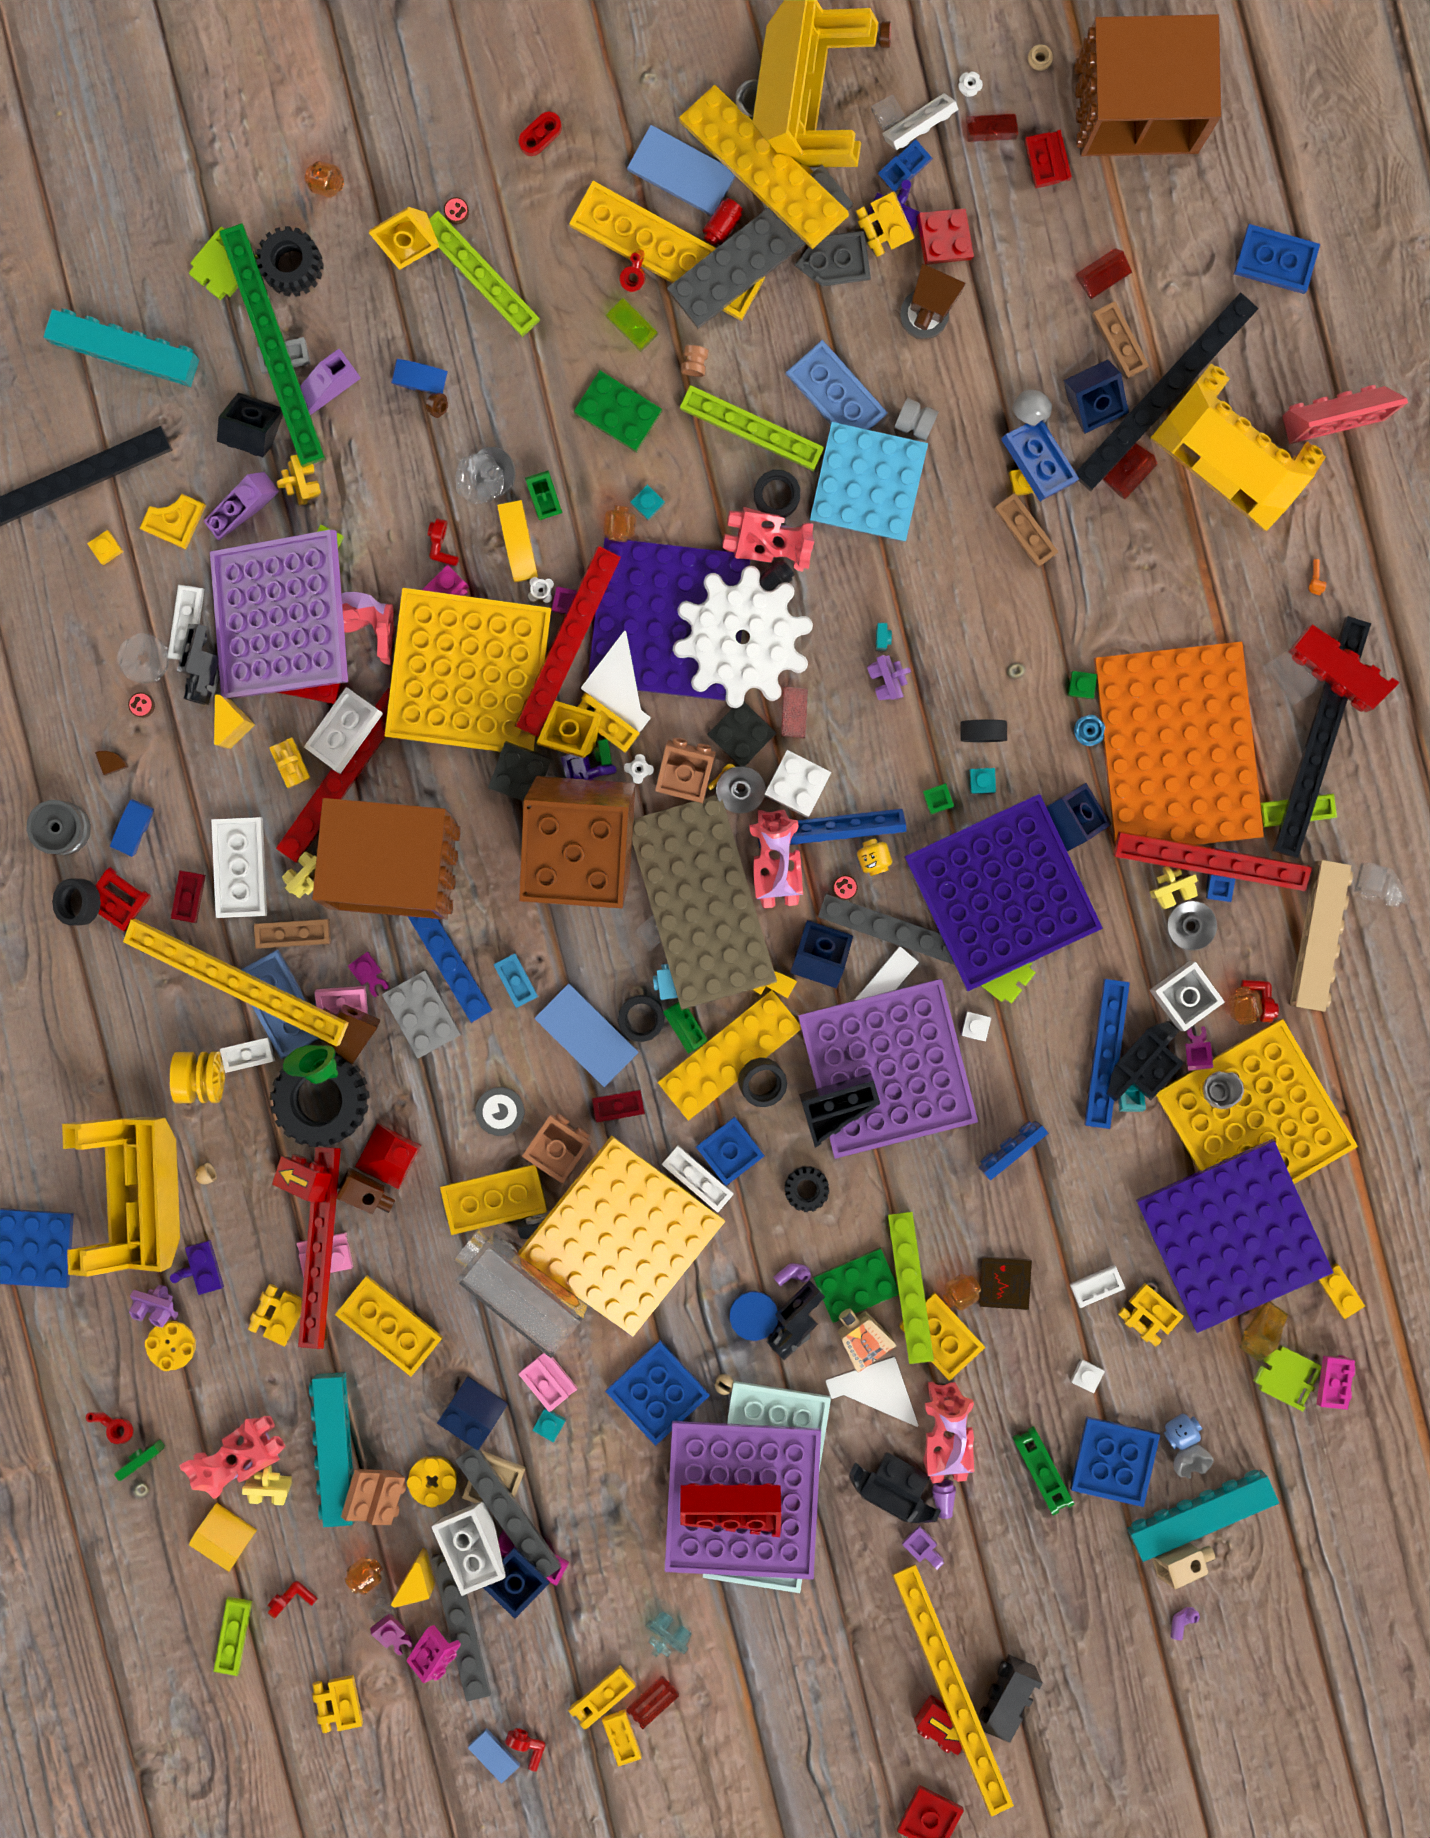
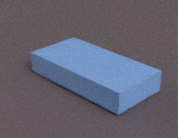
M487 1728L468 1745V1749L501 1784L520 1766V1763Z

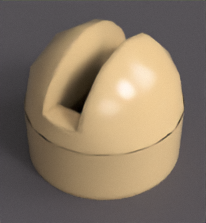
M210 1163L200 1166L195 1172L196 1180L200 1184H210L217 1179L216 1171Z
M728 1374L719 1375L715 1380L716 1391L721 1395L730 1394L733 1388V1378ZM721 1381L723 1384L730 1387V1389L727 1390L722 1386L718 1385L719 1382Z

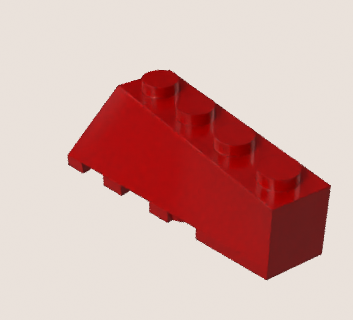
M1313 624L1306 628L1288 652L1292 655L1291 658L1297 664L1305 665L1312 670L1311 674L1320 681L1325 680L1332 686L1331 690L1341 697L1345 696L1352 701L1350 704L1360 712L1373 710L1400 683L1393 677L1389 681L1380 675L1381 669L1375 665L1369 666L1361 663L1360 655L1354 651L1340 649V642Z
M696 1483L681 1485L680 1525L713 1529L715 1525H720L726 1531L735 1532L738 1528L750 1529V1534L760 1535L761 1531L772 1532V1537L780 1538L781 1485L771 1483L763 1485H749L746 1483L738 1485H724L721 1483L713 1485H699Z

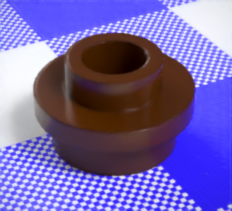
M442 393L431 394L426 402L427 412L435 418H439L446 413L448 409L446 395Z

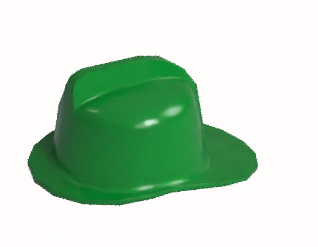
M316 1045L299 1047L285 1058L283 1070L288 1075L304 1077L314 1084L322 1083L329 1078H336L338 1072L336 1070L337 1063L334 1058L335 1049L332 1046Z

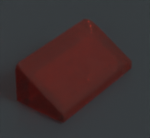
M1016 114L966 117L967 142L1016 140L1018 137Z
M1115 248L1076 273L1075 276L1088 297L1092 299L1131 274L1132 270L1124 251Z
M1135 444L1106 475L1103 481L1121 498L1126 499L1156 467L1157 461L1154 454Z
M783 688L781 737L805 739L808 689Z

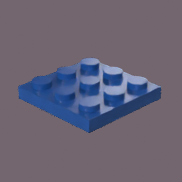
M0 1209V1284L56 1288L69 1287L70 1275H68L67 1249H72L74 1213Z
M661 1340L654 1344L605 1391L655 1446L672 1431V1421H683L710 1396V1393Z
M1086 1416L1071 1481V1491L1144 1507L1160 1434Z

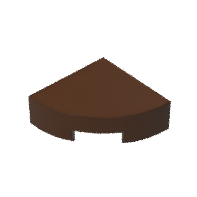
M110 751L95 752L102 773L105 776L128 768L126 761L116 753Z

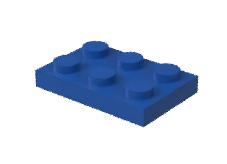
M1249 224L1246 228L1234 275L1305 294L1308 290L1320 244Z
M1043 420L1035 426L1025 424L1001 438L1040 502L1079 480L1049 429L1043 423Z
M1036 1121L1025 1123L1018 1130L1020 1134L1013 1139L1009 1137L999 1145L1001 1149L994 1155L992 1152L987 1154L980 1161L982 1164L978 1168L991 1181L1049 1134L1047 1130Z

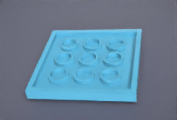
M832 422L810 521L906 542L928 443Z

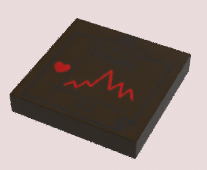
M982 1256L979 1306L1029 1310L1032 1260Z

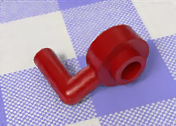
M641 249L631 254L630 260L632 265L626 267L620 274V284L629 292L638 291L645 284L646 276L641 268L645 253ZM631 273L637 275V282L630 280Z
M437 518L435 522L430 523L428 528V536L431 537L432 542L429 557L431 560L457 567L459 557L440 552L448 522L447 520Z
M1242 980L1241 989L1262 991V998L1259 1004V1019L1261 1022L1271 1023L1274 1018L1278 1017L1279 1013L1278 1003H1275L1272 998L1271 983L1268 981Z
M89 1412L86 1414L87 1422H100L107 1428L106 1436L113 1444L127 1443L133 1436V1426L127 1419L113 1420L104 1412ZM121 1427L124 1428L123 1436L120 1434Z
M295 1581L282 1596L275 1595L267 1605L270 1608L267 1613L275 1619L296 1594L310 1606L318 1598L299 1581Z
M520 1728L509 1731L505 1744L514 1750L522 1752L533 1749L528 1769L536 1772L545 1749V1742L530 1738L528 1732Z

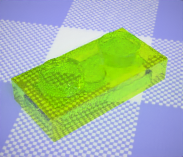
M624 298L606 314V318L640 352L658 336V332Z

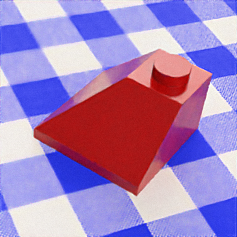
M377 1123L355 1167L399 1190L422 1145Z

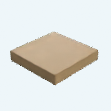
M481 1451L515 1498L526 1467ZM468 1481L462 1499L473 1503L483 1501L470 1481Z

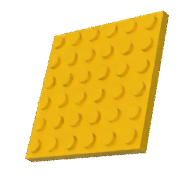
M402 588L385 737L499 752L502 751L504 742L507 741L534 751L535 736L515 727V724L545 661L551 608Z
M1281 1018L1213 1058V1068L1192 1070L1164 1086L1155 1096L1199 1171L1273 1139L1295 1184L1358 1147L1287 1024ZM1218 1071L1233 1072L1243 1082L1244 1093L1242 1099L1228 1109L1214 1108L1204 1099L1202 1090L1204 1082L1210 1075Z
M611 1135L518 1251V1254L627 1333L634 1336L724 1224L725 1220Z

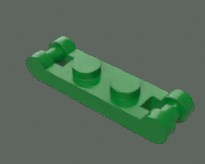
M1032 1426L1027 1429L1028 1432L1020 1436L1017 1434L1012 1438L1049 1510L1054 1516L1059 1513L1060 1509L1066 1506L1070 1508L1075 1504L1035 1427ZM1034 1441L1036 1446L1027 1450L1025 1444ZM1061 1493L1062 1497L1053 1501L1052 1496Z

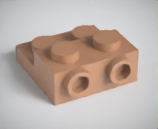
M673 738V741L668 740L655 791L703 803L716 752L711 751L712 748L706 744H697V747L687 745L688 741L682 738Z
M557 1113L556 1116L550 1114L522 1157L563 1184L592 1141L588 1139L589 1133L580 1127H577L576 1130L567 1125L570 1121Z
M355 1469L341 1517L346 1521H367L371 1525H392L393 1518H396L399 1514L398 1501L400 1494H403L406 1490L405 1477L395 1470Z

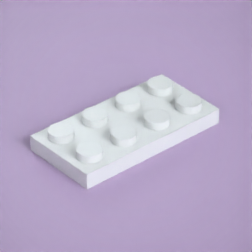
M263 818L211 819L216 918L267 916Z

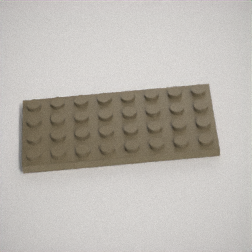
M717 795L704 798L703 803L694 801L633 819V847L681 1010L776 983L777 979L723 800L721 799L719 802Z

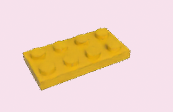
M534 1164L440 1187L451 1235L548 1212L538 1167Z
M368 1275L335 1314V1316L410 1377H412L443 1338L442 1335Z

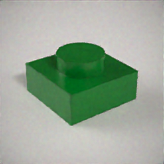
M1072 671L1068 696L1094 699L1097 674Z
M608 739L599 740V747H594L596 761H601L602 766L612 765Z
M946 783L922 792L930 815L954 807Z

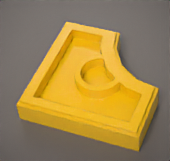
M181 494L177 501L168 507L156 508L149 506L139 529L186 550L206 505Z

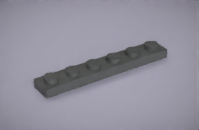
M825 894L818 918L954 965L939 933Z
M471 1447L458 1456L455 1462L518 1551L546 1578L561 1568L559 1560L481 1450L477 1451Z
M443 1553L433 1555L431 1559L451 1641L459 1640L461 1643L456 1651L457 1656L455 1658L466 1702L488 1697L491 1695V1690L468 1595L461 1596Z

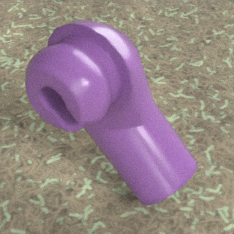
M790 1263L773 1278L780 1286L790 1278L801 1280V1282L805 1283L810 1280L811 1273L805 1265Z
M1185 1607L1173 1616L1170 1637L1175 1640H1183L1184 1626L1189 1623H1197L1200 1618L1199 1612L1193 1607Z

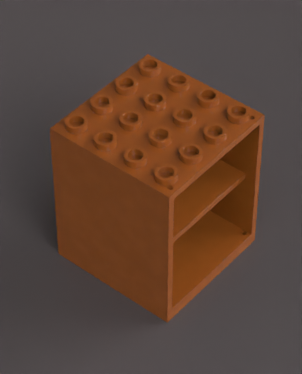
M1219 14L1095 18L1092 27L1088 28L1087 38H1084L1083 48L1079 50V58L1075 60V74H1079V83H1076L1075 97L1079 99L1080 105L1076 109V123H1080V132H1077L1076 146L1080 148L1081 156L1198 154L1221 118Z
M536 776L524 799L519 901L623 909L630 881L636 783Z
M323 798L312 900L330 910L448 920V914L453 913V900L450 898V892L455 889L456 875H453L452 872L453 865L458 863V851L455 850V841L460 840L461 827L458 826L455 819L444 808Z

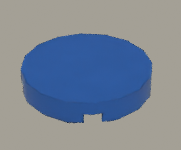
M748 1291L742 1293L734 1300L730 1309L732 1328L738 1336L746 1340L758 1341L767 1338L773 1333L778 1324V1318L775 1316L778 1312L776 1303L769 1295L762 1292Z

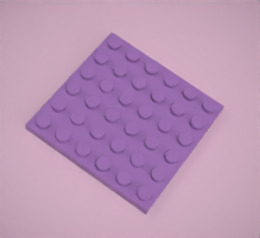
M325 530L210 551L222 696L234 699L348 682L337 532L335 530Z
M941 978L798 1015L816 1088H822L870 1073L880 1100L878 1106L856 1121L853 1120L837 1134L829 1137L835 1159L978 1122Z
M672 1421L665 1572L814 1579L821 1428ZM690 1483L699 1485H713L715 1483L724 1485H738L740 1483L749 1485H763L766 1483L781 1485L780 1538L772 1537V1532L761 1531L760 1535L750 1534V1529L738 1528L735 1532L726 1531L720 1525H715L713 1529L680 1525L681 1485H688Z

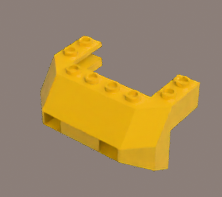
M784 0L767 24L752 123L778 154L791 156L795 161L809 167H820L821 165L824 167H858L861 142L855 141L856 134L853 130L816 129L828 48L875 47L879 22L871 8L823 10L817 0Z
M1210 364L1150 439L1260 529L1267 531L1312 480L1326 456L1318 446L1311 445L1308 441L1303 445L1298 455H1294L1292 458L1286 450L1278 448L1266 434L1260 433L1252 427L1248 419L1240 417L1227 402L1220 401L1217 398L1230 378L1226 376L1223 369Z
M108 1118L63 1123V1149L75 1148L77 1150L105 1147L109 1238L107 1243L67 1249L68 1275L88 1277L125 1269L162 1272L170 1268L180 1240L177 1144L166 1118Z

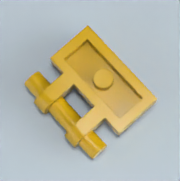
M895 191L871 202L874 213L870 215L867 214L864 206L856 210L859 218L858 224L860 228L864 229L869 240L867 241L870 249L873 248L876 257L885 253L881 244L885 241H888L892 250L915 238ZM876 220L879 221L884 232L877 236L872 222Z
M1146 1283L1129 1300L1136 1307L1133 1312L1130 1313L1125 1307L1118 1312V1315L1124 1320V1324L1129 1328L1133 1327L1141 1334L1140 1337L1145 1342H1150L1155 1347L1162 1341L1156 1333L1161 1329L1168 1335L1184 1317ZM1143 1314L1152 1321L1148 1327L1139 1320Z
M269 1284L266 1291L262 1292L259 1298L260 1304L256 1312H252L250 1316L251 1322L247 1329L256 1333L259 1326L263 1325L267 1327L263 1337L285 1347L301 1316L302 1298L287 1290L284 1291L281 1298L274 1296L278 1287ZM269 1305L276 1307L272 1318L265 1316Z
M354 1675L330 1679L328 1682L329 1690L323 1689L322 1681L312 1684L314 1690L312 1698L318 1710L316 1715L317 1723L321 1725L322 1733H328L332 1730V1722H336L337 1731L362 1727L363 1718ZM326 1701H332L333 1712L328 1711Z

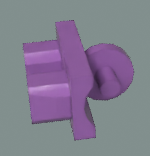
M889 655L877 657V661L869 665L867 669L872 679L880 676L884 678L885 685L875 688L878 700H897L903 698L900 685L908 684L905 675L911 673L910 667L903 669L900 661L892 664Z
M164 1285L157 1286L155 1290L149 1289L147 1294L133 1290L130 1295L133 1303L129 1314L133 1319L141 1321L149 1312L152 1313L149 1317L150 1322L154 1326L162 1328L168 1319L176 1320L178 1312L173 1310L172 1296L168 1295V1288Z

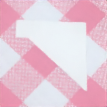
M624 631L582 685L581 689L640 732L651 717L644 713L640 707L627 633Z
M895 1357L869 1365L859 1373L854 1370L826 1380L832 1399L845 1395L918 1427Z

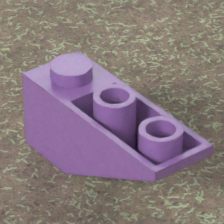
M340 348L321 361L301 385L310 415L361 379Z
M265 472L248 474L204 520V523L219 541L261 510L279 490Z

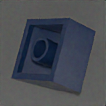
M1109 359L1064 380L1068 401L1084 434L1129 413L1121 372Z
M1087 783L1046 806L1067 851L1085 843L1111 825Z
M807 920L790 973L837 989L846 966L853 935Z
M467 1376L440 1416L437 1424L478 1451L507 1407L508 1402Z
M514 1547L501 1556L506 1577L483 1587V1589L516 1619L548 1586L550 1581Z

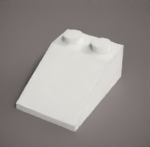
M484 1501L442 1517L431 1526L461 1596L506 1577L495 1525Z

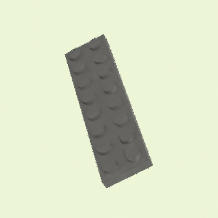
M823 165L810 174L847 210L853 207L852 201ZM767 208L667 287V291L697 329H699L806 243L772 210Z

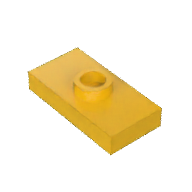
M626 1709L602 1717V1722L618 1767L642 1759V1754Z

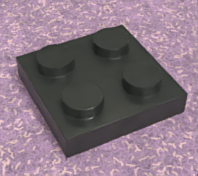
M743 702L740 707L732 708L707 735L739 766H746L777 733Z
M505 741L488 788L524 801L536 776H546L552 758Z

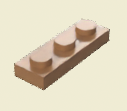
M1116 301L1093 312L1092 317L1125 379L1127 380L1148 369L1149 364Z
M1015 493L994 508L995 512L1037 568L1058 553V550Z
M330 919L254 924L256 949L331 944Z

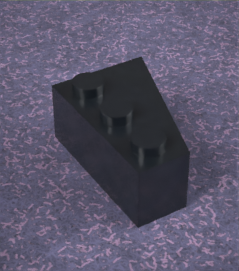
M870 1073L799 1094L815 1148L831 1135L840 1132L847 1124L853 1120L856 1121L880 1104L876 1086Z
M1008 1654L1006 1661H1002L999 1666L998 1680L996 1684L993 1683L988 1692L989 1701L986 1707L983 1706L981 1708L978 1719L984 1732L1010 1743L1023 1720L1021 1715L1025 1706L1030 1707L1033 1702L1030 1695L1034 1688L1040 1689L1043 1682L1035 1665Z

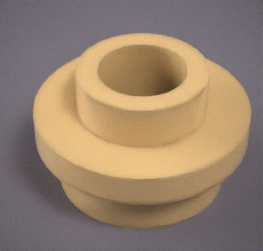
M1036 45L1028 54L1029 65L1038 71L1047 69L1053 60L1052 51L1046 45ZM1036 56H1042L1044 61H1037Z

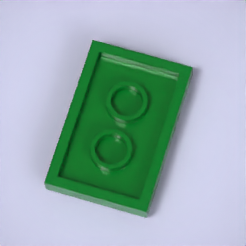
M599 370L574 410L575 415L636 453L662 413L660 407Z
M881 1247L813 1276L817 1288L825 1296L823 1301L833 1323L840 1320L839 1315L846 1309L850 1308L855 1314L899 1295V1289Z

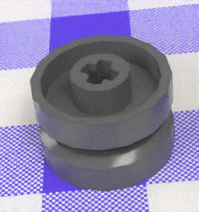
M48 800L39 803L31 811L27 819L26 831L30 842L38 850L47 854L70 855L78 852L86 845L90 837L91 824L88 815L81 807L71 802Z

